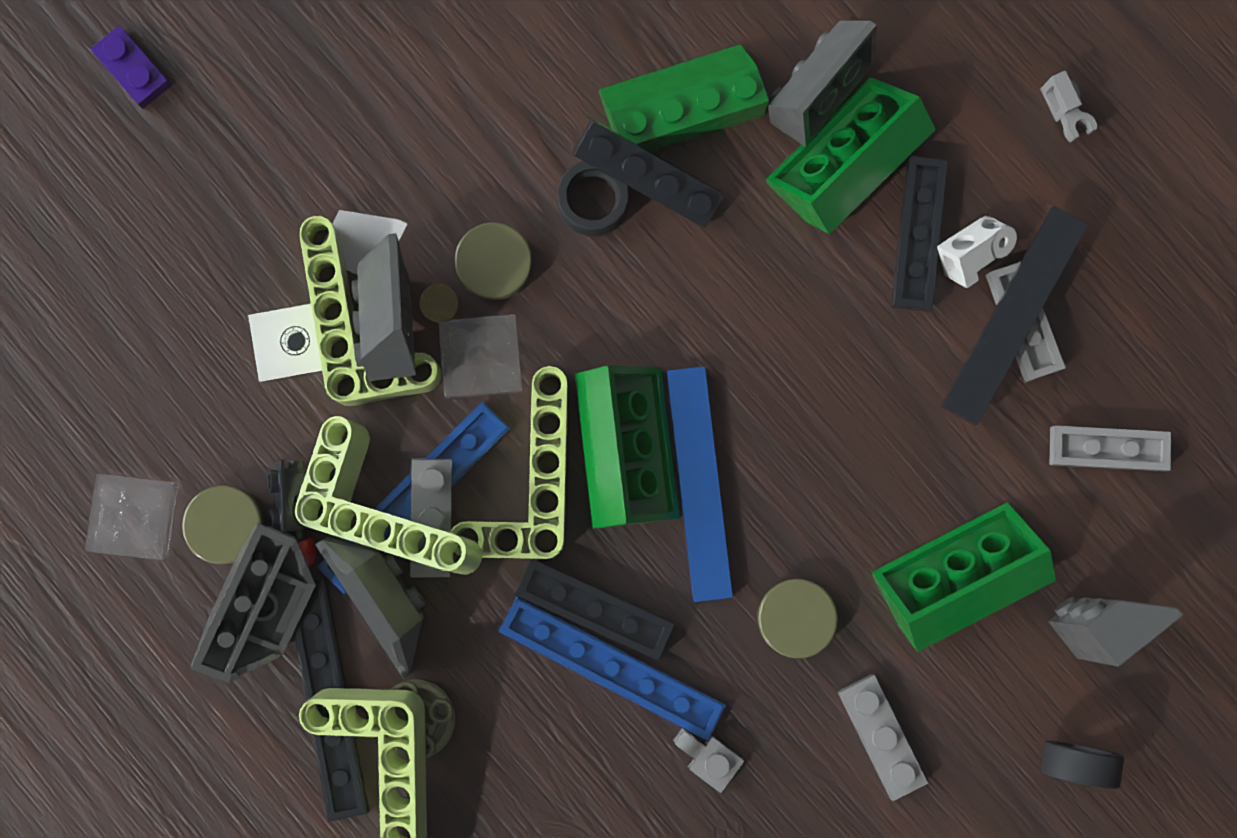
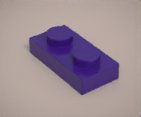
M120 26L116 27L90 49L142 109L171 86Z

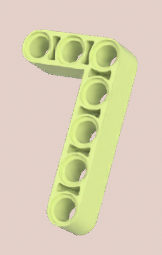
M313 216L306 219L300 228V242L327 394L342 405L355 406L434 390L440 384L442 371L437 362L425 353H415L416 367L420 364H429L432 367L430 378L424 382L415 381L413 375L393 378V382L388 388L378 389L375 381L368 380L364 367L357 366L354 355V343H359V339L353 324L354 310L340 234L327 218ZM328 230L329 237L325 243L321 245H314L312 243L316 232ZM328 266L335 267L333 279L328 282H319V274L323 268ZM334 303L341 304L342 312L340 316L334 320H326L325 311L327 307ZM346 340L348 342L347 353L343 357L333 358L331 354L332 346L337 341ZM347 377L353 378L355 382L353 392L347 396H340L337 391L339 382Z
M547 366L541 368L536 372L532 380L528 523L466 521L454 526L450 532L459 536L465 529L471 528L475 530L478 534V545L481 548L482 558L549 559L556 557L563 550L565 543L568 385L566 376L557 367ZM546 377H556L561 382V388L554 395H545L539 388L542 380ZM546 415H555L560 420V428L553 434L542 433L539 430L541 418ZM545 453H553L559 458V467L553 473L546 474L538 469V460ZM547 491L555 493L559 501L557 508L550 513L541 512L537 507V498L540 494ZM506 529L513 530L518 536L517 546L509 552H504L497 544L498 535ZM544 530H551L557 536V546L551 552L544 553L536 546V537ZM460 545L454 550V553L459 556L462 555Z
M340 416L329 418L320 430L296 503L295 514L299 523L315 530L441 570L465 575L473 573L479 567L482 559L481 548L475 541L350 502L369 446L370 437L367 429L356 422ZM348 431V437L342 444V437ZM335 468V476L330 481V474L332 470ZM323 505V513L318 519V511ZM356 515L357 523L351 530V520ZM390 525L391 534L389 538L385 541L384 532L386 528ZM423 535H425L426 545L421 552H419L418 542ZM460 545L462 549V555L460 560L455 564L453 561V552Z
M327 688L321 690L305 702L300 709L299 719L303 728L311 734L378 737L380 838H407L398 832L397 826L406 828L411 835L410 838H427L425 708L420 696L408 690ZM318 704L327 708L330 718H325L319 713ZM356 705L362 706L367 710L369 714L368 720L358 715ZM395 706L406 710L409 717L408 721L398 718L395 713ZM395 747L404 748L408 752L410 760L400 758L396 753ZM396 787L405 788L410 794V799L401 797Z

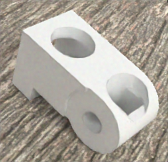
M984 216L938 245L937 248L945 276L965 288L979 281L977 275L979 270L994 261L995 258L1005 257L1012 251L1017 240L1015 229L990 216Z

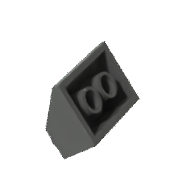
M839 21L831 31H825L818 39L814 52L807 60L803 58L795 66L788 83L783 88L778 87L771 95L768 103L770 123L806 147L876 63L877 25L872 21Z
M393 233L388 234L357 263L358 280H352L353 298L355 303H359V311H353L354 329L357 335L360 334V343H354L355 361L358 367H364L369 381L416 375L411 284L397 234Z
M1070 597L1054 609L1057 614L1048 622L1077 659L1119 667L1182 617L1183 614L1178 608L1101 598L1092 599L1085 597L1075 599Z

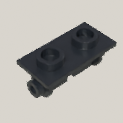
M279 460L273 463V470H268L267 474L268 492L274 493V509H270L268 515L269 527L286 534L291 532V536L296 537V539H307L306 531H310V528L302 525L297 520L294 497L299 496L308 468H304V461H289L288 468H285L284 460Z

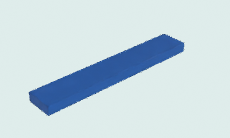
M705 367L669 370L666 372L693 602L733 598Z
M482 401L425 459L452 460V489L511 429ZM411 473L374 510L411 521ZM390 525L386 528L384 532L385 541L389 538L391 534ZM324 559L317 568L343 594H347L337 576Z
M518 596L515 598L498 631L707 741L726 706L709 695Z

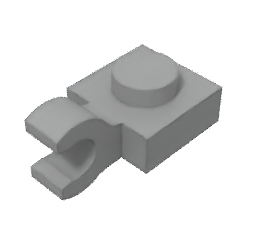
M1066 70L1052 76L1042 86L1040 90L1056 122L1061 120L1064 135L1070 143L1079 137L1075 128L1076 124L1084 126L1088 135L1097 129L1095 118L1089 113L1078 109L1082 105L1080 91L1077 84L1069 79Z
M681 728L673 739L675 745L694 758L688 766L689 770L720 793H722L744 762L740 756L712 735L703 744L685 729Z

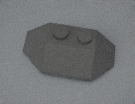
M257 522L242 545L209 615L190 669L229 683L239 678L240 675L283 656L316 586L296 537Z
M331 537L324 538L316 544L318 550L337 576L402 678H406L410 675L424 617V612L421 608L426 604L422 596L414 586L407 588L400 577L404 570L394 554L386 555L384 551L355 542Z

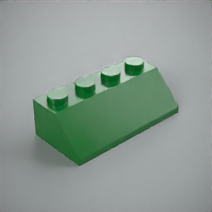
M741 44L599 89L611 130L650 152L764 116L769 103L757 65Z
M870 77L835 111L806 147L801 144L765 180L807 223L830 234L936 129L920 96Z
M607 365L576 373L575 380L593 529L680 519L661 367Z
M1008 502L871 572L899 628L917 652L1056 581L1050 549Z

